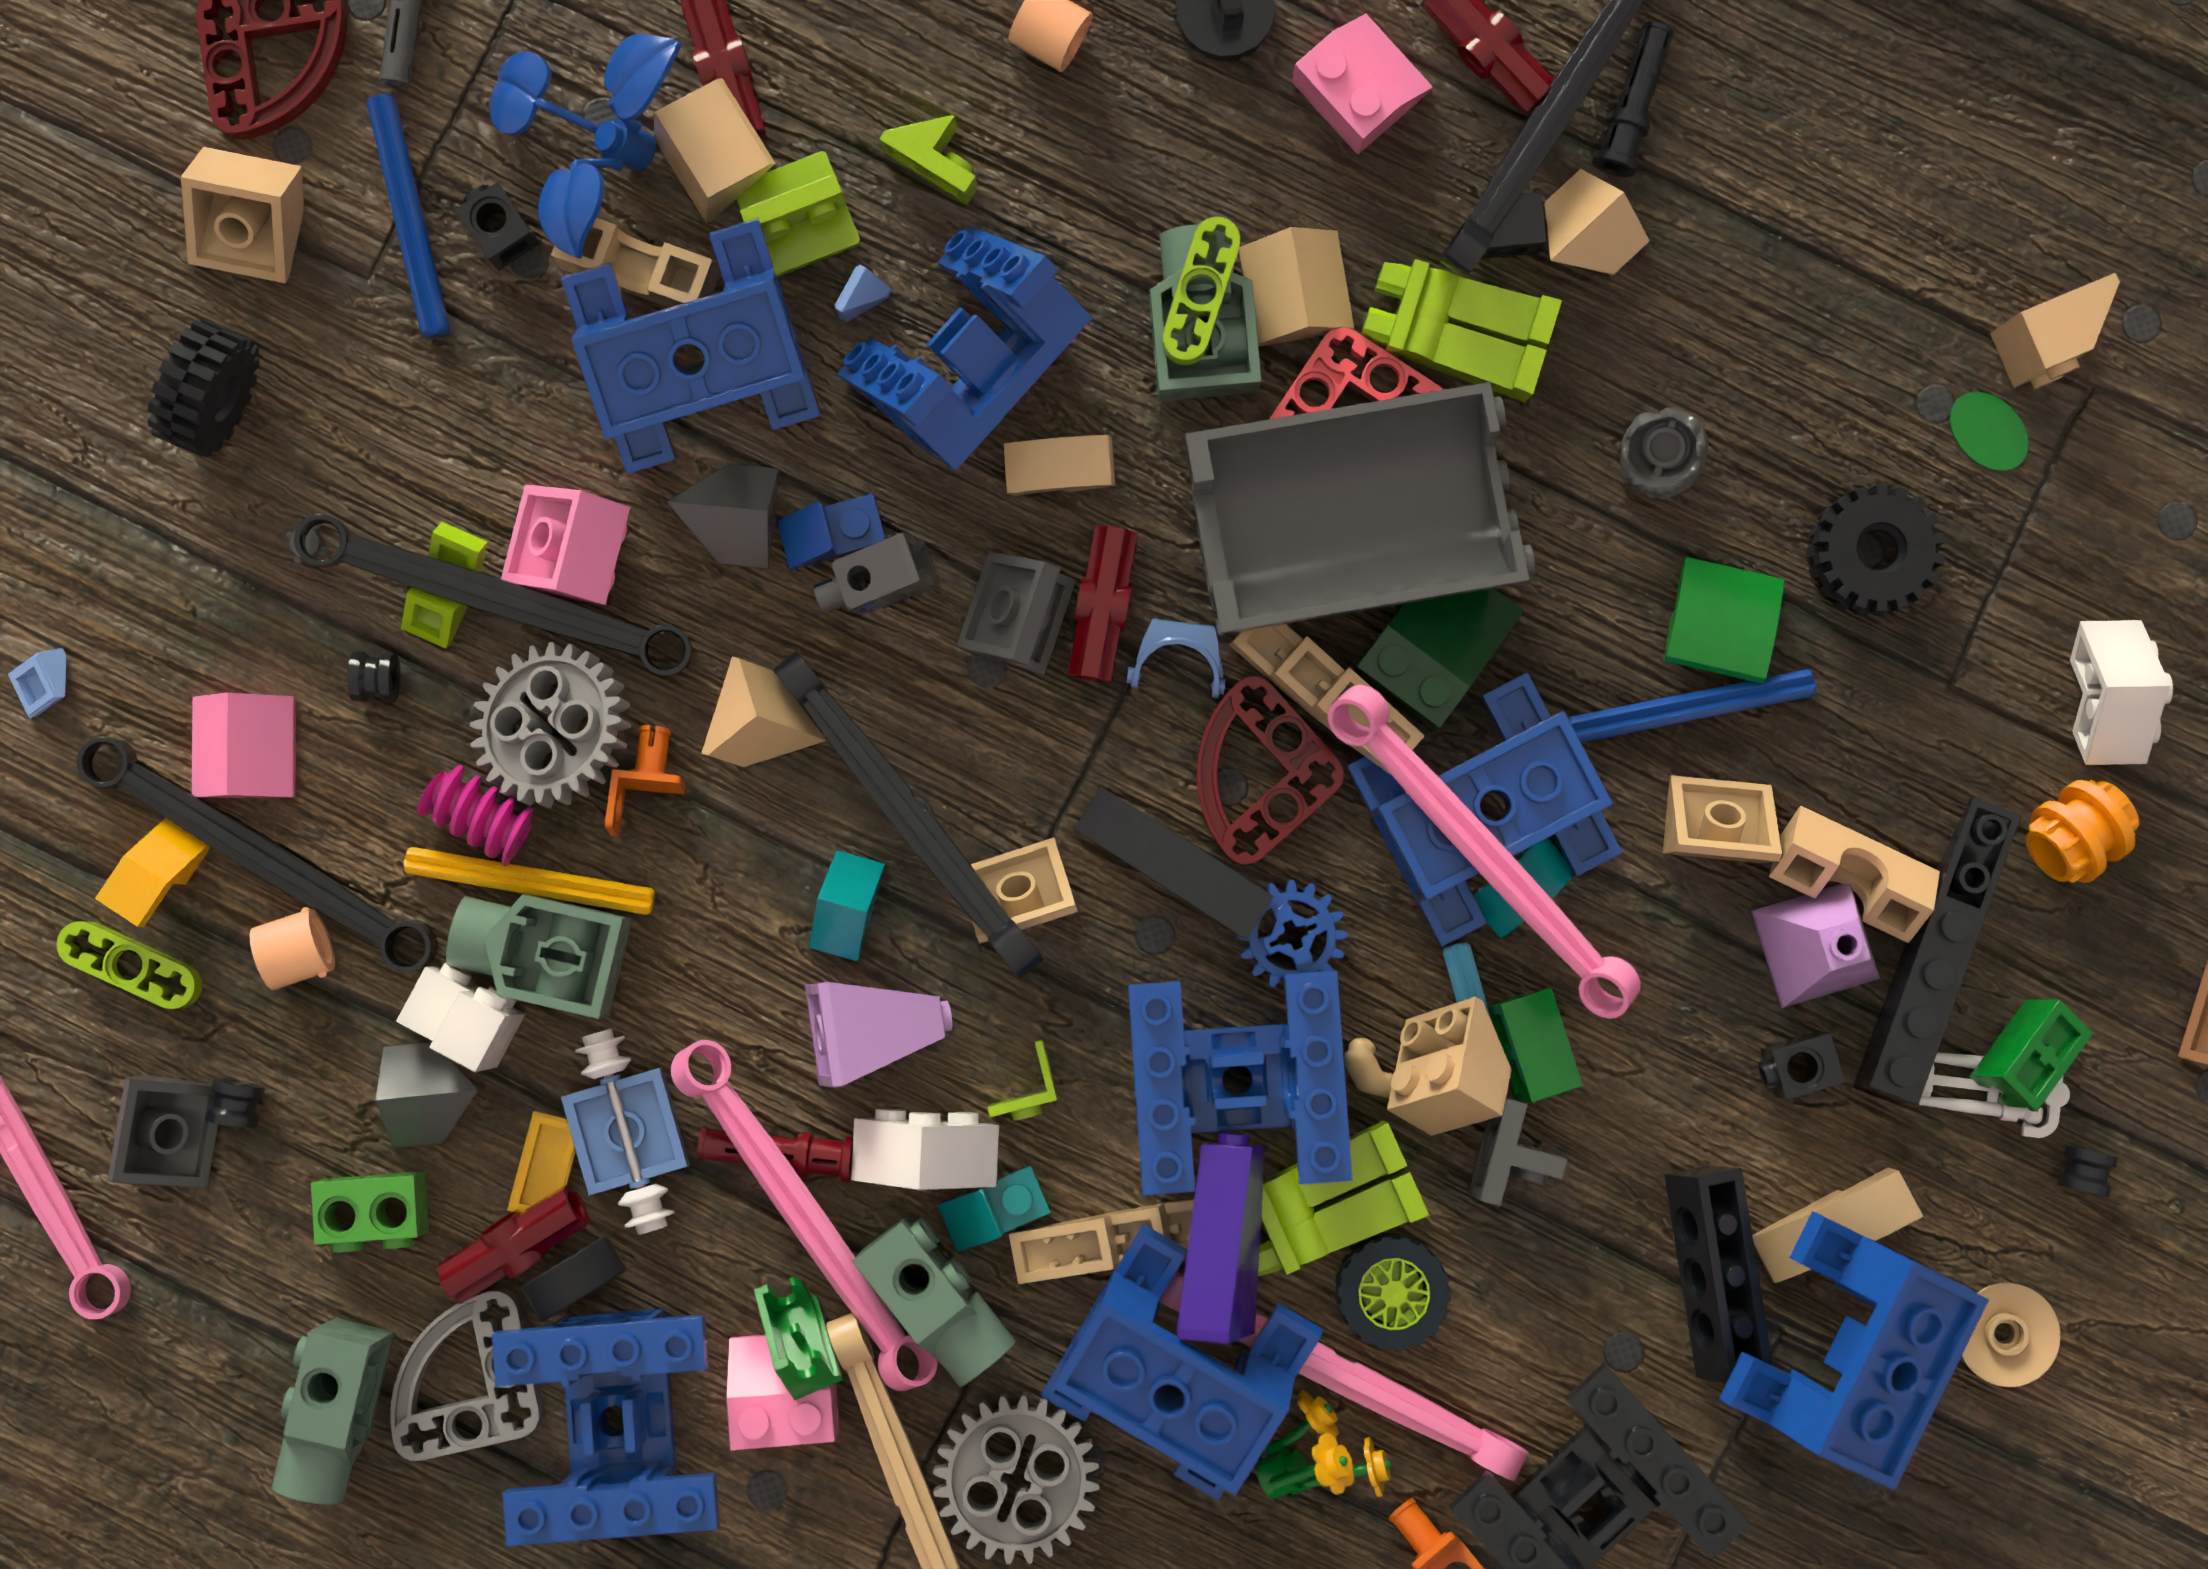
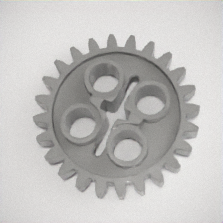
M549 642L545 653L543 650L532 645L529 647L528 661L514 653L511 655L513 669L510 672L499 666L495 668L500 679L497 686L490 683L483 684L482 687L490 695L488 702L478 701L474 703V707L484 712L483 719L470 722V727L482 732V736L470 744L472 748L485 753L477 760L476 764L478 767L490 771L486 780L497 787H501L500 793L508 797H517L518 801L528 806H532L536 801L539 805L551 808L554 799L565 805H570L572 790L584 797H588L589 787L587 781L593 779L601 784L606 782L600 770L603 765L618 767V762L610 754L613 749L627 748V744L617 738L618 731L631 728V723L619 717L618 714L628 709L630 703L620 697H616L624 689V685L611 678L614 670L602 662L599 663L600 658L587 650L583 653L582 650L572 644H568L564 649L554 642ZM558 682L556 692L548 699L550 688ZM526 695L536 709L549 715L548 722L562 736L569 739L576 747L577 753L574 756L564 741L551 735L553 732L551 726L525 704L524 697ZM588 715L587 725L578 733L579 723ZM522 718L521 727L513 734L514 725ZM552 751L551 762L543 769L544 758Z
M1022 1392L1018 1406H1011L1006 1393H1001L999 1408L994 1410L985 1399H982L979 1404L980 1417L977 1418L967 1410L962 1412L961 1417L966 1426L965 1430L952 1425L948 1428L947 1434L955 1442V1446L940 1444L937 1453L949 1461V1463L935 1465L933 1469V1475L946 1479L945 1483L934 1488V1496L949 1498V1502L940 1509L939 1514L941 1517L956 1515L958 1518L951 1528L950 1533L952 1535L959 1534L966 1529L970 1532L966 1546L968 1550L975 1547L980 1541L986 1543L985 1559L987 1560L994 1555L997 1548L1004 1549L1006 1564H1011L1015 1550H1022L1029 1564L1033 1562L1034 1548L1039 1546L1050 1558L1053 1556L1052 1540L1057 1538L1066 1546L1071 1544V1536L1067 1529L1069 1525L1079 1530L1085 1529L1086 1522L1078 1513L1079 1510H1095V1502L1084 1495L1085 1492L1097 1491L1100 1487L1099 1480L1086 1476L1087 1473L1099 1468L1098 1459L1084 1458L1083 1456L1093 1447L1092 1439L1077 1441L1075 1437L1082 1428L1080 1420L1065 1426L1063 1421L1066 1410L1059 1408L1053 1415L1047 1413V1399L1042 1398L1036 1408L1029 1407L1027 1392ZM994 1433H1007L1014 1439L1016 1448L1009 1455L998 1456L988 1448V1438ZM1032 1434L1036 1440L1024 1472V1479L1029 1481V1483L1025 1481L1019 1483L1006 1520L1000 1521L997 1515L1009 1484V1476L1004 1474V1472L1007 1474L1014 1472L1027 1435ZM1043 1451H1055L1063 1458L1064 1466L1057 1473L1047 1474L1040 1471L1036 1466V1457ZM976 1482H989L997 1490L998 1497L990 1504H979L970 1496V1487ZM1026 1500H1037L1045 1507L1046 1514L1038 1522H1027L1018 1514V1506Z

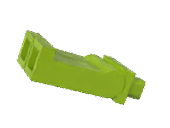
M1418 259L1414 260L1411 267L1384 262L1376 283L1375 292L1400 299L1395 314L1370 307L1361 335L1375 344L1384 346V350L1396 358L1400 356L1413 363L1474 385L1491 382L1493 392L1526 403L1534 393L1547 351L1545 348L1549 344L1562 300L1545 295L1538 298L1462 278L1445 270L1428 268L1430 263Z
M1382 1120L1349 1137L1352 1181L1299 1184L1297 1163L1263 1180L1261 1223L1269 1239L1260 1242L1258 1276L1271 1274L1281 1269L1288 1275L1299 1270L1300 1265L1319 1259L1331 1252L1404 1223H1412L1430 1216L1411 1173L1406 1169H1402L1407 1167V1164L1389 1123ZM1385 1174H1391L1314 1209V1206L1320 1203H1323L1351 1189H1354L1360 1185L1372 1181L1380 1176H1383Z

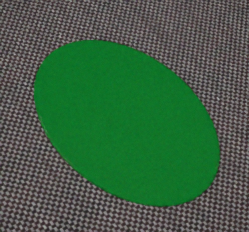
M1970 392L1962 395L1955 401L1950 413L1951 429L1957 443L1971 459L1986 468L1998 471L2014 469L2024 461L2029 445L2027 432L2020 417L2007 403L1984 392Z

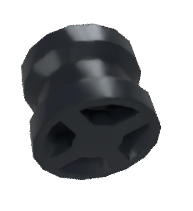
M353 652L349 659L347 674L348 692L351 701L365 702L369 697H377L384 703H395L398 699L401 679L397 653L384 652L380 657H370L366 652Z
M213 1079L211 1089L215 1094L213 1106L207 1109L205 1120L232 1127L257 1128L259 1117L255 1110L257 1101L264 1096L265 1087L238 1080Z
M2066 1145L2064 1156L2068 1163L2066 1171L2059 1175L2057 1185L2109 1198L2111 1186L2108 1183L2110 1171L2116 1168L2118 1157Z

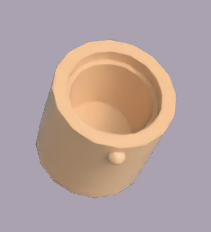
M1025 0L1014 19L1009 32L1008 42L1062 72L1068 67L1080 48L1090 27L1092 13L1070 0Z
M304 907L299 913L254 927L250 931V945L256 967L266 986L271 990H277L316 976L324 978L327 972L333 971L335 968V955L329 933L320 915L314 909Z

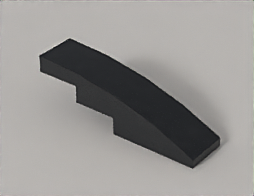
M1103 787L1099 789L1074 827V830L1245 940L1274 897Z

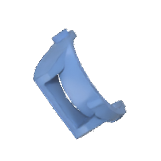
M1153 618L1141 643L1135 668L1128 667L1126 683H1130L1131 688L1138 687V681L1141 678V665L1156 649L1165 645L1182 644L1196 649L1210 663L1214 674V681L1211 684L1212 698H1219V695H1224L1226 679H1223V668L1215 627Z

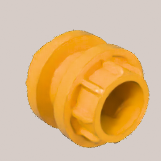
M2076 780L2060 791L2058 802L2047 801L2032 812L2029 825L2030 832L2026 835V846L2034 862L2052 879L2059 882L2069 881L2070 883H2075L2078 881L2089 883L2105 871L2107 861H2120L2132 852L2135 846L2134 831L2139 826V817L2129 798L2113 784L2105 781Z

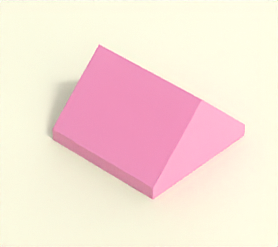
M229 692L193 697L192 795L198 798H295L296 697Z

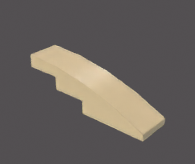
M1287 624L1241 631L1229 644L1270 682L1330 730L1328 711L1331 705L1353 686L1364 685L1371 687L1350 667L1344 670L1308 636L1302 639ZM1386 701L1389 709L1387 726L1413 750L1425 735ZM1347 704L1349 714L1353 720L1364 727L1370 728V722L1366 714L1357 706ZM1366 745L1351 746L1390 774Z
M1195 1197L1009 1233L1018 1284L1115 1269L1142 1224L1149 1226L1188 1249Z

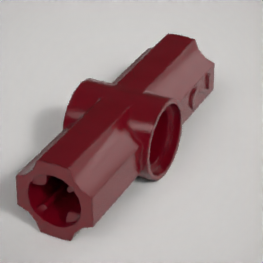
M680 0L687 28L695 46L692 54L702 86L716 79H723L758 136L760 137L765 134V122L751 84L754 81L752 70L741 37L736 36L726 0Z
M1426 0L1422 8L1457 44L1456 50L1465 65L1479 78L1484 80L1489 78L1524 117L1543 102L1554 78L1523 46L1524 40L1522 35L1505 15L1498 11L1492 13L1481 0Z
M1095 525L1086 578L1081 579L1074 618L1077 628L1071 649L1068 676L1093 682L1111 683L1120 631L1125 629L1132 586L1128 585L1136 553L1137 532L1120 527Z
M565 1185L520 1213L519 1210H515L505 1215L483 1231L478 1240L445 1258L436 1267L440 1278V1285L449 1298H454L461 1304L505 1276L508 1279L518 1276L541 1260L547 1254L548 1249L565 1241L588 1225L590 1218L587 1214L585 1203L576 1191L571 1190Z

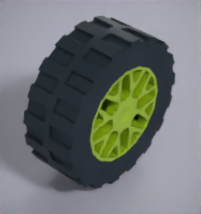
M1388 1233V1235L1383 1236L1377 1234L1369 1237V1240L1364 1243L1359 1242L1353 1247L1354 1250L1348 1256L1345 1255L1341 1262V1269L1339 1273L1337 1272L1335 1279V1299L1346 1325L1361 1341L1387 1351V1348L1403 1351L1407 1350L1406 1347L1413 1345L1417 1347L1425 1343L1424 1340L1428 1336H1434L1439 1330L1438 1326L1442 1319H1446L1448 1314L1447 1304L1448 1301L1451 1302V1291L1448 1286L1450 1281L1440 1260L1429 1248L1409 1236H1401L1398 1233Z

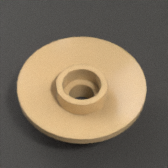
M1997 1283L1976 1292L1989 1299V1302L1961 1356L1964 1363L1979 1378L2002 1387H2018L2040 1378L2053 1364L2060 1346V1326L2051 1305L2036 1291L2015 1283ZM2006 1323L2009 1326L2010 1334L2006 1340L1998 1341L1995 1337V1329L1998 1325Z

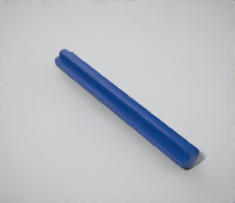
M391 94L376 95L367 100V107L420 331L426 338L443 336L449 332L450 327L397 103Z
M1805 669L1766 677L1763 684L1745 681L1571 716L1568 720L1578 739L1583 743L1810 697L1816 693V683L1811 670Z

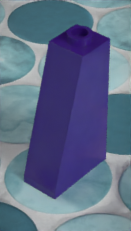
M1219 1133L1218 1142L1201 1145L1177 1339L1229 1344L1255 1334L1265 1146L1249 1145L1250 1135Z

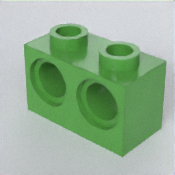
M426 1171L324 1178L311 1182L314 1245L331 1244V1252L340 1253L363 1250V1241L382 1240L383 1249H396L414 1246V1238L429 1233ZM391 1197L401 1200L406 1207L407 1216L402 1224L392 1222L387 1216L386 1206ZM340 1201L347 1202L355 1211V1221L351 1228L342 1226L336 1219L335 1211Z

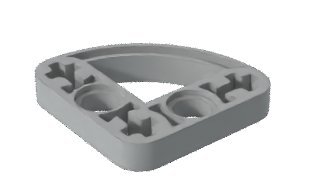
M495 1288L476 1294L461 1304L454 1305L430 1323L409 1349L394 1384L390 1411L393 1444L397 1453L403 1458L410 1461H423L515 1440L529 1435L541 1424L544 1416V1405L539 1383L526 1384L527 1389L522 1388L517 1392L520 1407H529L531 1410V1415L524 1420V1426H519L517 1419H508L506 1412L514 1407L512 1391L505 1395H501L500 1388H510L515 1385L495 1387L493 1345L490 1344L489 1337H492V1333L499 1331L496 1319L486 1318L485 1310L492 1307V1299H497L499 1307L508 1306L510 1315L502 1319L503 1330L526 1329L522 1304L519 1297L512 1291L505 1288ZM472 1320L488 1395L417 1411L420 1385L433 1355L456 1329ZM472 1411L480 1417L482 1430L478 1437L467 1439L457 1432L455 1420L460 1412ZM438 1416H444V1434L433 1436L425 1441L423 1449L419 1448L417 1441H408L407 1434L414 1429V1423H418L421 1431L431 1430L442 1424ZM444 1435L449 1443L448 1445L443 1444Z

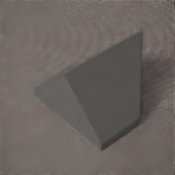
M728 464L666 501L719 565L770 569L779 469Z
M432 1042L383 1047L375 1101L392 1148L446 1143V1138L478 1091L448 1057L429 1048Z

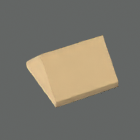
M716 79L654 112L655 141L705 222H712L776 164L723 79Z
M1290 227L1239 247L1243 277L1252 280L1258 347L1325 336L1329 331L1341 327L1355 329L1337 231Z
M1671 775L1668 787L1663 854L1754 863L1780 862L1782 851L1772 785Z
M1054 837L970 864L1021 931L1078 913ZM972 920L979 944L988 942V937Z

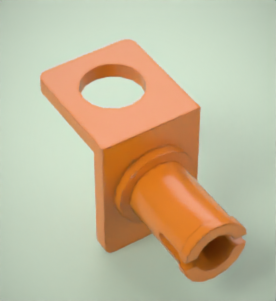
M651 725L639 726L635 769H630L629 771L612 769L605 817V828L610 836H620L626 789L686 794L687 786L682 777L665 773L669 738L672 732L670 729L655 726L654 732L651 731Z
M1414 1498L1407 1500L1388 1517L1390 1522L1394 1523L1416 1551L1417 1556L1411 1564L1414 1569H1446L1453 1562L1465 1563L1470 1569H1484L1457 1534L1451 1531L1449 1533L1444 1532L1443 1534L1439 1532L1416 1504Z

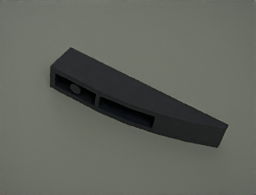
M1974 797L1969 799L1937 868L1940 874L1934 911L1909 943H1905L1854 1086L1902 1104L1919 1105L2021 815Z

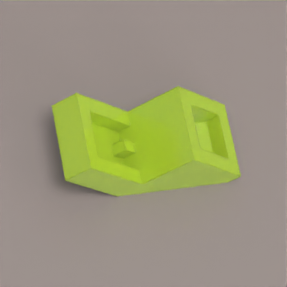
M441 521L432 532L428 556L482 573L487 541ZM411 587L406 595L401 629L447 649L456 634L468 606Z

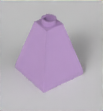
M1838 884L1822 889L1816 899L1805 894L1751 910L1781 1008L1880 979L1851 884Z
M833 982L805 985L819 1086L838 1087L846 1085L945 1038V1032L952 1031V1014L949 1002L947 1000L940 1001L939 996Z

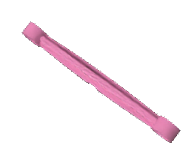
M1364 685L1349 688L1331 705L1328 711L1329 726L1335 736L1348 745H1366L1415 803L1476 870L1582 978L1579 985L1580 998L1592 1013L1603 1018H1617L1624 1014L1638 996L1641 988L1640 978L1635 969L1622 959L1616 957L1602 958L1555 902L1448 786L1387 726L1389 720L1388 705L1376 690ZM1347 704L1357 706L1366 714L1370 722V728L1364 727L1353 720L1349 714ZM1597 977L1606 978L1616 984L1623 998L1614 997L1606 993L1599 985Z
M710 1040L697 1041L680 1051L674 1057L671 1065V1076L675 1086L689 1097L704 1098L740 1156L836 1293L881 1350L878 1357V1371L884 1383L897 1391H907L927 1384L936 1373L937 1358L918 1346L910 1335L906 1336L887 1305L852 1262L855 1256L772 1138L730 1085L728 1079L731 1074V1062L727 1052L722 1046ZM692 1053L703 1055L711 1063L714 1073L711 1085L701 1084L691 1075L688 1060ZM902 1345L910 1348L917 1357L918 1373L914 1380L904 1377L897 1366V1352Z
M0 1075V1154L40 1223L75 1277L69 1289L71 1305L79 1315L88 1319H101L122 1310L129 1301L131 1295L129 1278L119 1267L111 1264H102L65 1189ZM100 1273L105 1275L114 1286V1301L107 1309L94 1307L87 1298L86 1284L93 1274Z
M1176 1271L1159 1300L1162 1304L1180 1312L1184 1274ZM1256 1313L1255 1334L1238 1341L1250 1347L1268 1318ZM1319 1342L1299 1371V1374L1396 1423L1468 1455L1476 1463L1506 1479L1516 1480L1529 1454L1524 1448L1501 1435L1476 1427L1359 1362L1353 1363L1335 1354L1332 1348Z

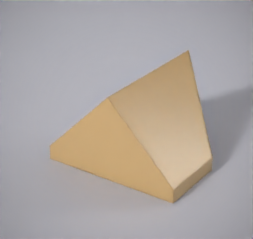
M1582 169L1575 173L1543 204L1546 213L1550 261L1608 273L1612 277L1650 241L1625 193Z
M732 656L701 754L741 767H747L827 741L798 701L772 670Z

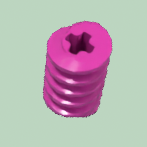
M461 764L456 766L450 773L439 772L424 790L417 806V814L426 816L433 812V823L440 827L450 823V834L455 837H461L468 832V845L477 848L485 843V855L489 858H495L503 853L502 865L507 866L517 855L530 832L534 809L528 806L518 816L515 815L513 812L517 798L510 796L501 805L497 804L496 800L500 788L495 785L484 794L479 793L482 777L479 775L474 776L466 784L461 782L465 769Z

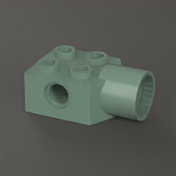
M1200 224L1172 228L1162 232L1159 236L1163 281L1150 289L1149 301L1158 402L1258 393L1261 385L1252 280L1234 273V270H1232L1204 356L1193 364L1181 365L1170 360L1163 350V330L1195 231ZM1215 231L1212 238L1204 237L1202 239L1209 243V252L1205 262L1206 266L1214 268L1221 247H1231L1230 244L1224 242L1225 233L1222 231ZM1197 259L1193 263L1194 266L1204 265ZM1214 268L1220 274L1224 273L1225 268ZM1199 277L1189 282L1186 287V294L1192 302L1203 305L1214 299L1216 288L1209 279ZM1179 308L1177 314H1188L1183 332L1181 334L1173 333L1171 338L1178 341L1177 349L1179 351L1186 352L1190 345L1198 346L1200 341L1193 338L1197 317L1207 323L1209 316H1194L1183 308Z
M521 895L512 907L465 896L459 903L451 924L446 948V962L448 966L493 976L498 996L592 1018H608L633 918L534 895Z
M907 1213L862 1249L852 1262L916 1344L937 1358L956 1384L962 1387L1003 1356L1015 1344L1016 1340L978 1292L973 1294L970 1291L969 1283L972 1282V1278L955 1257L947 1261L937 1249V1243L941 1240L928 1221L922 1216L915 1221L912 1215ZM909 1264L922 1265L927 1270L930 1281L924 1284L912 1282L905 1273V1266Z
M335 1318L308 1331L307 1336L300 1338L293 1360L294 1367L299 1368L295 1388L290 1387L281 1408V1418L287 1419L271 1486L274 1492L287 1498L308 1503L339 1504L344 1502L353 1464L372 1430L395 1331ZM332 1376L336 1379L338 1386L334 1383Z

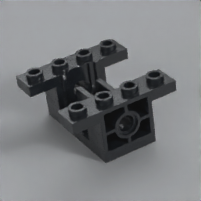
M1604 1363L1565 1397L1587 1424L1519 1487L1509 1494L1497 1479L1486 1470L1449 1505L1452 1511L1505 1569H1590L1656 1507L1662 1513L1667 1511L1711 1559L1750 1525L1749 1521ZM1598 1490L1599 1501L1597 1505L1587 1512L1578 1511L1577 1509Z

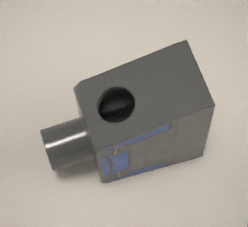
M902 532L833 561L832 568L835 577L814 585V593L821 610L825 614L844 606L847 607L848 611L866 614L940 588L941 584L925 540ZM870 574V584L866 588L865 581L867 576Z

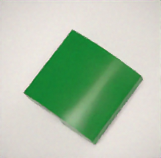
M1685 557L1680 567L1675 609L1669 619L1664 661L1763 684L1767 677L1774 647L1785 579Z

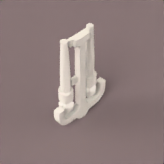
M1937 1052L1934 1062L1975 1069L1984 1056ZM1933 1063L1919 1105L1972 1114L1997 1116L2003 1121L2017 1122L2018 1119H2022L2024 1122L2022 1124L2021 1136L2043 1138L2052 1134L2057 1128L2060 1107L2066 1105L2069 1101L2070 1091L2063 1083L2062 1076L2044 1101L2047 1105L2045 1123L2035 1127L2032 1124H2038L2042 1121V1107L2035 1112L2030 1111L2028 1108L2005 1106L1997 1101L1999 1093H2002L1999 1089L1979 1086L1973 1079L1934 1075L1935 1067ZM1933 1085L1987 1091V1101L1931 1097Z

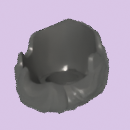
M1674 406L1666 407L1659 413L1644 412L1634 418L1621 441V474L1637 492L1646 494L1649 498L1664 500L1683 493L1694 484L1706 462L1708 440L1702 423L1691 414Z

